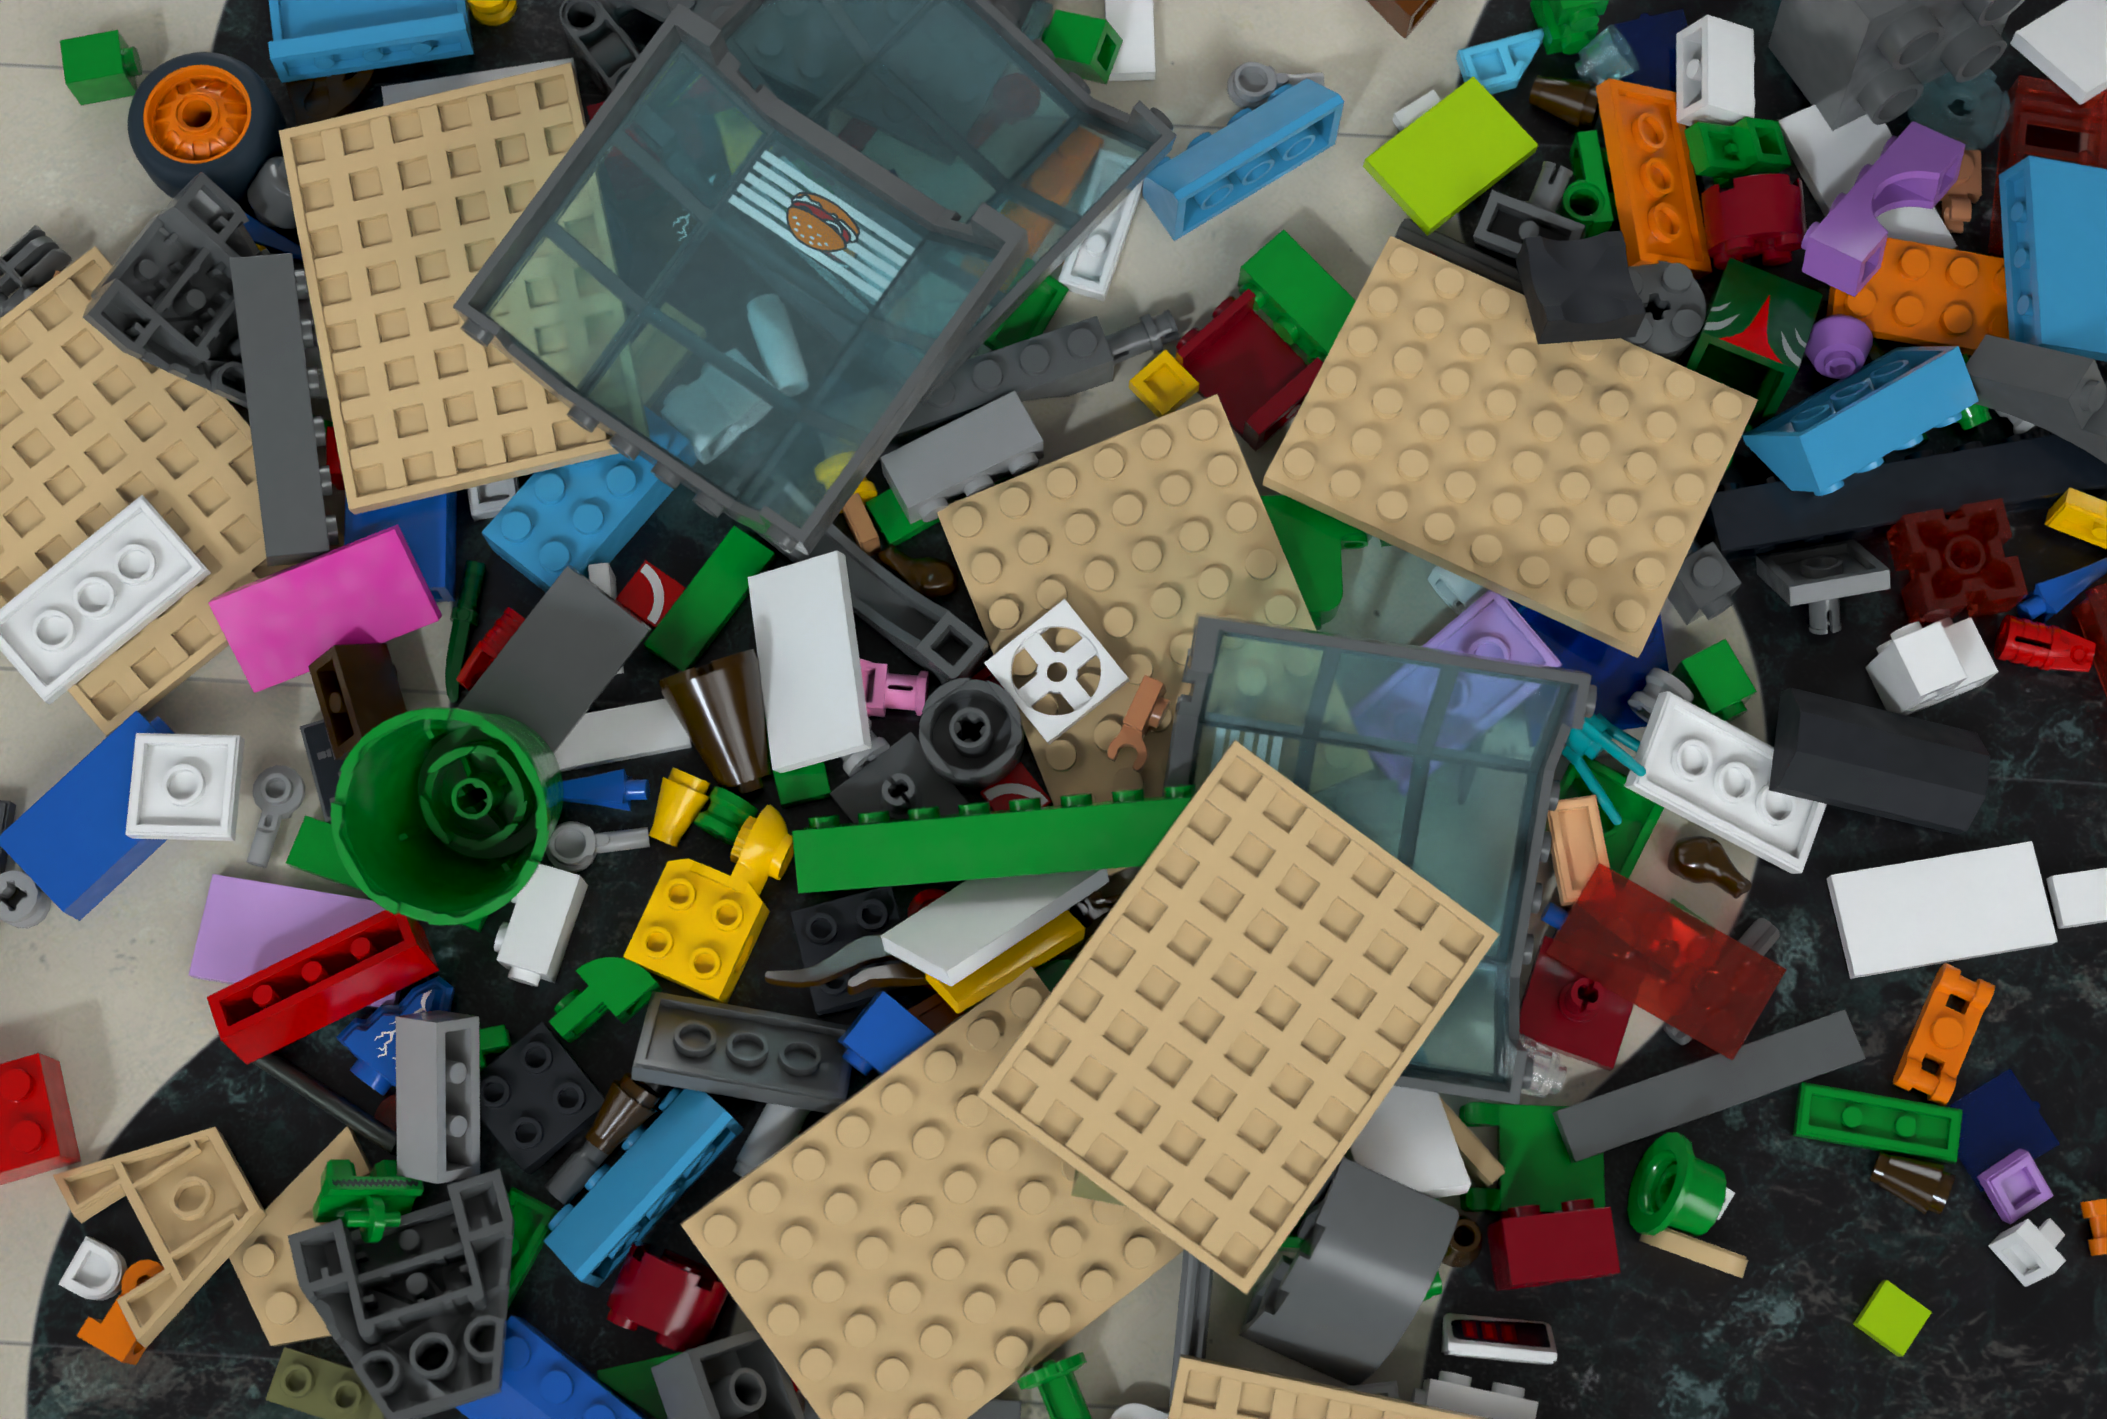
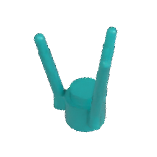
M1593 713L1591 718L1584 717L1582 730L1571 728L1565 743L1567 746L1563 749L1562 755L1574 765L1591 793L1596 795L1597 802L1614 825H1620L1622 822L1621 816L1582 757L1586 755L1589 759L1594 760L1603 750H1606L1625 767L1627 766L1641 777L1646 774V769L1615 744L1612 739L1614 738L1635 752L1638 751L1641 741L1614 726L1601 713L1597 715Z

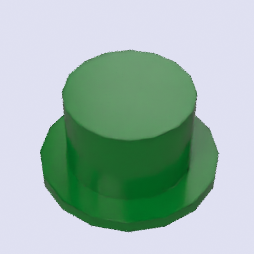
M1677 1132L1665 1133L1656 1139L1644 1153L1634 1173L1629 1190L1627 1208L1630 1224L1638 1233L1643 1235L1655 1236L1667 1227L1691 1237L1703 1235L1715 1223L1722 1210L1727 1183L1724 1172L1718 1166L1696 1158L1692 1143L1684 1135Z

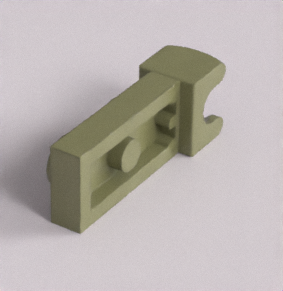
M284 1347L266 1397L267 1401L323 1419H386L352 1367Z

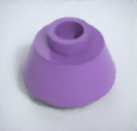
M1843 314L1831 315L1813 325L1804 352L1821 375L1833 379H1843L1856 374L1863 367L1873 345V335L1871 329L1855 317Z

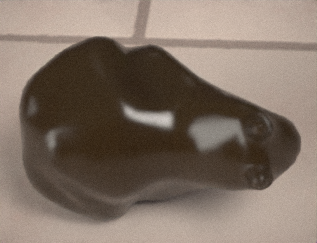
M890 544L887 549L878 554V559L886 564L902 582L928 599L950 594L957 587V571L943 560L933 557L911 558L897 550L893 544Z
M1704 836L1684 837L1676 841L1670 850L1668 869L1684 880L1695 884L1713 883L1735 899L1748 892L1752 887L1751 882L1737 870L1723 846L1714 838Z

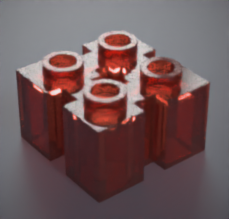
M2002 498L1964 504L1949 520H1946L1943 508L1906 514L1886 533L1896 571L1909 570L1911 581L1901 592L1910 624L1919 621L1921 626H1928L1947 617L1954 619L1966 606L1971 618L2009 612L2028 595L2018 556L2005 558L2002 546L2012 537V532Z

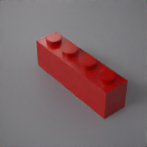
M383 910L207 996V1000L221 1041L248 1065L439 971L424 929L417 920L400 913L395 915L387 910Z

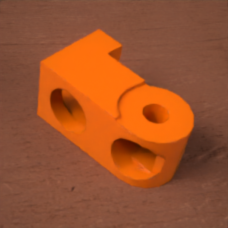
M140 1260L132 1264L124 1273L122 1292L117 1299L163 1271V1265L152 1260ZM116 1299L104 1320L88 1317L77 1336L122 1363L136 1365L146 1348L137 1341Z

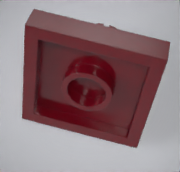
M1544 936L1541 939L1520 1004L1519 1039L1611 1071L1615 1066L1644 970Z

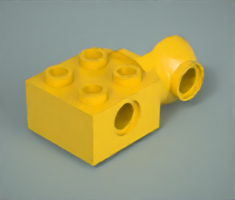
M767 805L761 811L758 818L749 816L746 819L731 851L730 860L736 863L731 876L688 858L668 861L623 957L637 963L646 971L716 1002L728 1004L770 913L760 898L761 891L768 877L780 880L783 877L794 855L793 836L788 834L786 823L781 814L772 805Z

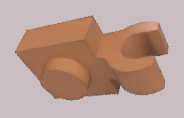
M1964 150L1958 179L1940 200L1942 201L1941 219L1950 233L1963 232V221L1969 222L1971 220V203H1976L1982 195L1981 150Z
M1144 675L1123 720L1124 725L1118 736L1109 745L1107 755L1110 760L1115 762L1119 751L1126 746H1131L1137 750V758L1132 769L1139 773L1145 768L1148 762V750L1143 742V737L1146 736L1150 726L1159 728L1170 704V700L1164 698L1167 691L1164 683Z

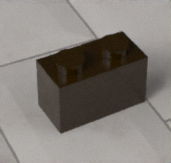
M387 643L334 645L308 666L335 760H345L361 738L382 722L408 712L398 683L397 670L392 663Z

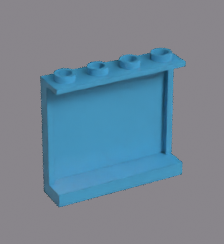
M269 0L273 41L268 42L269 54L281 83L474 54L467 0Z
M2028 156L1999 175L2009 340L2107 362V169Z

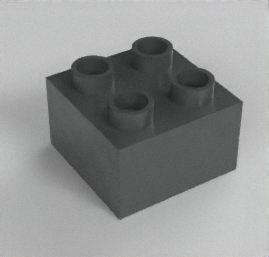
M1781 0L1768 47L1811 105H1816L1832 131L1866 114L1874 124L1881 125L1896 119L1912 107L1922 95L1923 85L1948 72L1951 73L1957 82H1966L1981 75L1994 65L2007 47L2006 41L2001 36L2009 15L2024 0Z

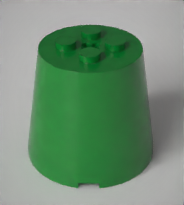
M427 707L411 710L382 722L361 738L351 750L340 769L342 772L337 784L335 801L331 803V826L334 842L345 869L358 887L375 903L395 915L400 913L413 919L428 922L429 925L468 923L494 913L509 903L523 890L535 874L561 814L564 797L562 774L556 757L548 744L533 729L518 720L498 714L448 707ZM482 787L487 794V798L477 801L472 791Z

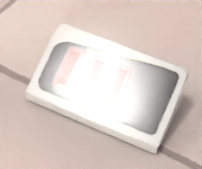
M1452 1313L1445 1314L1443 1317L1441 1352L1446 1356L1541 1365L1553 1364L1554 1361H1557V1349L1553 1332L1548 1323Z

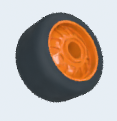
M195 52L166 61L154 69L142 81L134 94L129 108L127 128L132 149L140 164L152 181L168 196L174 198L197 174L203 172L237 204L248 201L247 190L265 161L274 156H283L279 130L286 129L283 114L272 93L253 69L227 55L212 52Z

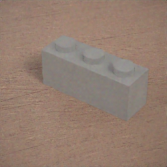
M1014 390L880 457L883 475L909 523L912 524L920 519L923 522L933 521L939 518L937 512L948 507L949 504L995 485L994 482L1010 474L1013 477H1017L1033 470L1038 466L1039 460L1044 458L1043 439Z
M441 1010L396 1016L398 1176L440 1184L480 1175L479 1016Z

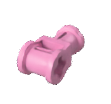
M860 659L868 717H885L886 708L913 710L917 716L922 715L923 707L928 699L929 671H920L918 675L889 673L887 664L873 663Z

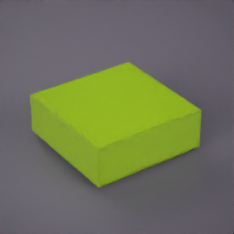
M1883 1280L1853 1325L1897 1357L1904 1356L1932 1312L1888 1280Z

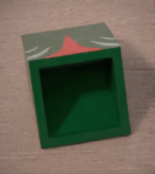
M1729 258L1706 308L1704 324L1693 342L1683 366L1758 399L1744 431L1748 432L1773 418L1799 370L1823 294Z

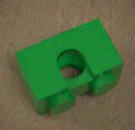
M1531 0L1530 6L1538 29L1543 28L1545 33L1542 42L1546 54L1550 55L1562 51L1564 54H1575L1593 44L1599 29L1597 25L1600 20L1599 16L1604 15L1609 0Z

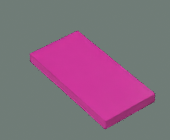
M398 524L213 597L208 602L254 693L310 672L308 666L334 645L384 643L435 623L442 617Z

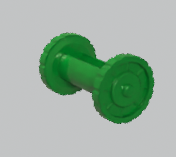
M1083 1352L1055 1362L1054 1359L1048 1360L1043 1363L1042 1369L1017 1380L1021 1390L1038 1387L1050 1419H1092L1073 1371L1080 1369L1087 1363Z

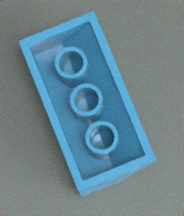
M1308 78L1294 86L1291 84L1283 85L1275 90L1263 105L1253 111L1251 108L1239 111L1228 121L1226 127L1214 134L1206 132L1199 135L1190 142L1186 151L1172 159L1168 156L1164 157L1143 179L1142 196L1171 238L1176 241L1335 145L1344 100L1338 93Z
M1959 346L1897 347L1863 366L1856 374L1836 381L1744 433L1742 437L1745 444L1791 491L1814 492L1815 496H1823L1844 486L1843 479L1848 476L1879 467L1884 463L1883 456L1893 450H1903L1917 445L1923 440L1922 434L1933 427L1940 428L1957 422L1962 418L1961 411L1979 402Z
M678 1087L671 1090L658 1107L663 1113L649 1128L642 1124L630 1134L622 1145V1148L626 1151L625 1154L612 1168L608 1164L600 1167L585 1185V1188L589 1191L587 1195L575 1207L570 1203L564 1206L548 1224L547 1227L552 1232L544 1242L581 1282L598 1288L626 1258L632 1242H641L744 1130L706 1092Z

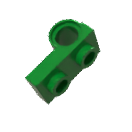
M1597 130L1577 132L1569 152L1574 182L1566 188L1556 213L1562 217L1584 224L1586 226L1585 239L1608 232L1612 223L1617 221L1618 213L1614 192H1608L1606 177L1609 175L1610 170L1606 147H1600ZM1581 205L1587 208L1591 215H1578L1570 206Z

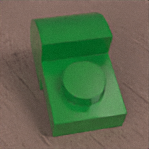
M1745 117L1732 126L1696 122L1684 130L1689 147V157L1696 175L1713 177L1715 185L1719 184V188L1734 187L1733 179L1757 174H1777L1791 166L1779 121Z
M619 957L595 959L575 970L588 984V987L582 993L578 989L573 990L560 1000L554 1008L557 1014L549 1023L571 1044L609 1010L625 1024L649 1003L652 991L661 992L663 989L643 967L635 962Z

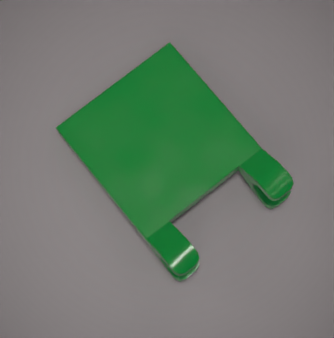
M1469 1102L1459 1108V1118L1467 1127L1497 1126L1498 1161L1505 1168V1173L1498 1178V1189L1472 1187L1469 1188L1467 1193L1460 1194V1207L1465 1212H1506L1508 1208L1540 1205L1541 1213H1554L1555 1211L1562 1210L1561 1202L1580 1199H1593L1595 1208L1605 1207L1604 1152L1571 1163L1552 1114L1570 1106Z

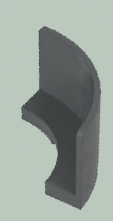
M1343 1157L1311 1202L1297 1230V1237L1304 1239V1242L1294 1259L1283 1255L1271 1273L1256 1286L1239 1336L1348 1385L1355 1386L1363 1383L1390 1355L1422 1304L1451 1241L1459 1219L1458 1211L1445 1203Z

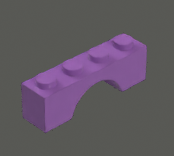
M1914 121L1909 124L1899 137L1895 135L1890 137L1881 152L1880 158L1873 165L1866 164L1862 168L1852 189L1847 194L1842 192L1835 198L1828 215L1821 223L1815 221L1808 228L1801 248L1806 250L1802 272L1855 297L1881 268L1888 231L1878 222L1876 217L1884 212L1901 207L1933 209L1956 183L1966 145Z

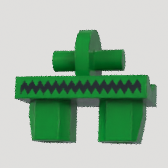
M331 1159L327 1162L321 1175V1191L312 1208L314 1222L327 1223L342 1219L345 1227L360 1228V1234L365 1243H377L381 1240L385 1227H399L401 1216L412 1212L414 1200L417 1196H421L424 1191L423 1183L421 1180L398 1176L397 1160H382L374 1164L369 1176H356L354 1163L349 1159Z

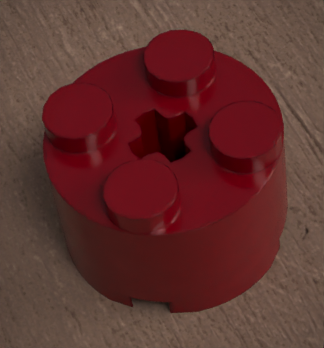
M1786 174L1749 175L1733 179L1734 189L1720 193L1719 184H1716L1702 193L1708 256L1713 258L1714 268L1724 269L1729 258L1743 262V259L1762 258V264L1765 266L1781 265L1792 261L1791 252L1801 248L1803 238L1807 232L1802 180L1799 178L1793 184H1790V177Z
M633 1241L607 1300V1305L611 1308L607 1319L618 1326L636 1331L639 1325L658 1332L655 1339L656 1342L683 1353L688 1347L693 1349L699 1345H706L729 1291L721 1280L716 1281L718 1276L713 1269L667 1249L664 1250L660 1259L647 1253L651 1244Z

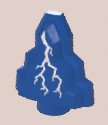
M437 976L412 988L399 1005H381L367 1019L354 1018L336 1037L343 1046H346L358 1058L350 1068V1071L383 1096L392 1085L396 1087V1016L435 1010L450 1012L455 988L440 976Z

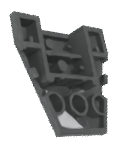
M200 172L172 199L164 210L156 214L147 223L91 294L93 299L87 305L83 318L122 352L248 408L229 258L271 254L267 248L260 251L243 224L248 222L249 219L242 208L203 172Z
M500 1169L447 1185L451 1200L402 1215L400 1226L385 1227L383 1236L377 1243H365L362 1240L360 1229L350 1232L344 1226L342 1219L288 1235L299 1287L326 1324L329 1333L353 1365L354 1371L386 1419H421L501 1392L515 1220Z

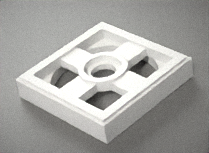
M1065 599L984 662L1049 745L1130 681ZM1060 627L1078 632L1082 639L1065 653L1054 652L1041 635L1049 628ZM1025 648L1038 664L1037 675L1018 690L1013 684L1012 666L1015 655ZM1097 656L1101 663V677L1096 692L1090 697L1077 681L1078 669ZM1062 663L1066 666L1067 675L1064 680L1053 682L1048 678L1047 670L1051 664ZM1048 693L1062 694L1074 711L1064 715H1047L1035 711L1032 706Z

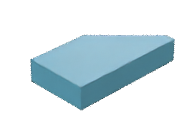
M1543 28L1458 50L1456 60L1464 83L1474 76L1491 95L1517 88L1545 35Z

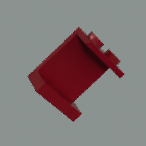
M1248 288L1237 299L1233 296L1226 298L1213 312V320L1202 330L1194 327L1188 331L1176 345V360L1199 383L1197 393L1203 399L1218 394L1231 427L1257 451L1297 415L1323 362L1317 357L1307 365L1253 311L1256 295Z

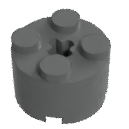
M1658 260L1659 264L1629 266L1628 269L1633 286L1638 296L1642 299L1646 314L1636 336L1621 339L1678 363L1687 354L1704 324L1706 303L1699 284L1693 278L1691 270L1681 263H1669Z
M957 678L937 688L926 700L919 723L921 747L932 769L941 778L954 784L960 790L966 792L982 790L1001 781L1013 771L1025 751V733L1023 724L1021 725L1022 720L1019 709L1011 695L1000 685L978 679ZM969 726L974 731L980 730L981 738L976 742H973L971 739L965 740L963 730Z

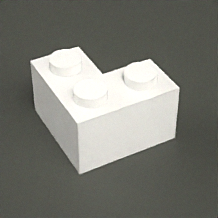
M1947 617L1925 628H1922L1919 621L1906 625L1890 634L1892 640L1876 648L1878 655L1865 667L1886 711L1906 716L1979 687L1998 673L1971 617L1955 624L1951 617Z

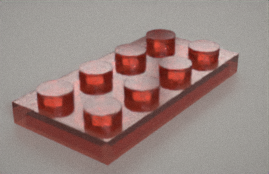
M1600 862L1595 866L1546 950V954L1591 980H1596L1603 987L1732 1061L1787 970L1785 967Z

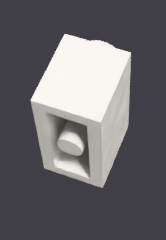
M1706 15L1676 34L1677 123L1692 126L1696 122L1732 126L1745 117L1754 118V29Z

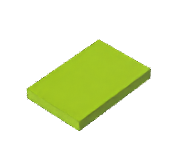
M1473 76L1365 158L1363 168L1428 236L1536 152L1538 144Z

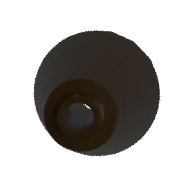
M753 649L717 659L701 667H694L659 680L661 693L719 787L723 789L732 787L734 794L737 796L763 788L764 785L761 777L771 774L759 659H757Z

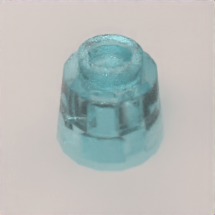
M1611 24L1579 51L1580 60L1575 62V67L1582 80L1595 81L1597 85L1609 78L1615 80L1622 79L1639 70V64L1632 48L1620 31Z

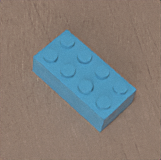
M644 406L651 441L693 468L698 460L691 441ZM620 453L534 473L481 533L496 554L546 593L568 565H571L589 579L588 565L610 563L674 489L656 478L650 472L654 465L638 455L634 461H631Z

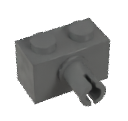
M1544 161L1529 201H1520L1492 190L1473 235L1475 246L1516 261L1523 241L1527 237L1542 236L1557 241L1584 239L1586 235V226L1584 224L1562 217L1556 213L1573 172L1564 166H1560L1554 183L1550 184L1556 171V163Z

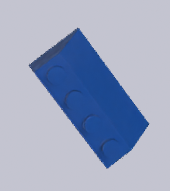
M513 1315L506 1321L501 1392L455 1407L469 1419H650L524 1318Z

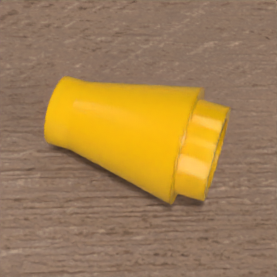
M673 767L668 779L662 778L654 822L649 836L677 847L681 837L710 797L706 793L711 783Z

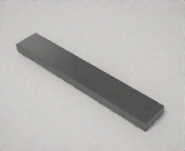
M1842 1010L1558 1110L1552 1114L1571 1163H1575L1860 1062L1866 1058L1847 1012Z

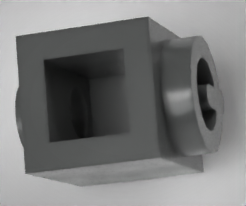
M1695 541L1692 542L1667 597L1685 624L1688 625L1703 615L1708 620L1713 619L1734 604L1731 596L1742 583L1714 542L1702 548L1699 542Z

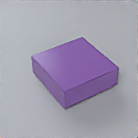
M2021 1148L1977 1176L2001 1220L2009 1224L2014 1223L2053 1197L2050 1188L2029 1151Z

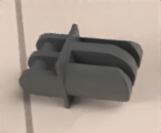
M34 225L0 256V277L5 274L0 279V318L3 317L9 302L18 293L30 287L41 288L53 278L56 270L61 271L72 261L71 256L64 250L59 249L58 244L46 236L45 232L37 225ZM19 287V289L10 298H8V296L11 295Z

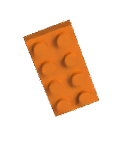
M1610 78L1596 86L1620 230L1626 244L1628 267L1659 264L1658 260L1669 263H1681L1691 270L1694 279L1699 280L1712 273L1710 256L1707 253L1705 228L1694 168L1689 157V147L1684 133L1686 125L1677 123L1676 92Z
M1887 237L1881 268L1855 297L1830 286L1826 317L1837 314L1855 317L1871 329L1873 338L1923 347L1959 346L1961 354L1973 355L1986 334L2009 339L2004 258Z

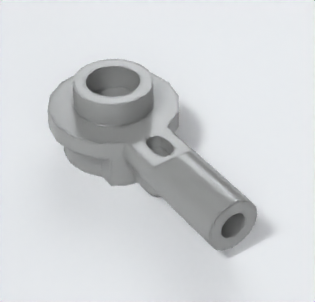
M1248 62L1232 71L1228 79L1227 92L1230 99L1237 106L1243 109L1251 108V110H1254L1266 103L1270 95L1283 85L1291 84L1294 86L1308 78L1324 86V76L1322 72L1304 74L1275 73L1271 66H1264L1257 62Z
M275 765L265 769L258 775L253 784V798L256 805L262 810L247 858V863L267 868L281 820L291 818L292 813L300 807L305 798V784L302 777L294 769L287 766Z
M567 821L555 827L546 853L549 861L555 868L575 873L586 869L592 864L595 856L599 853L650 847L648 827L594 834L590 827L580 822Z

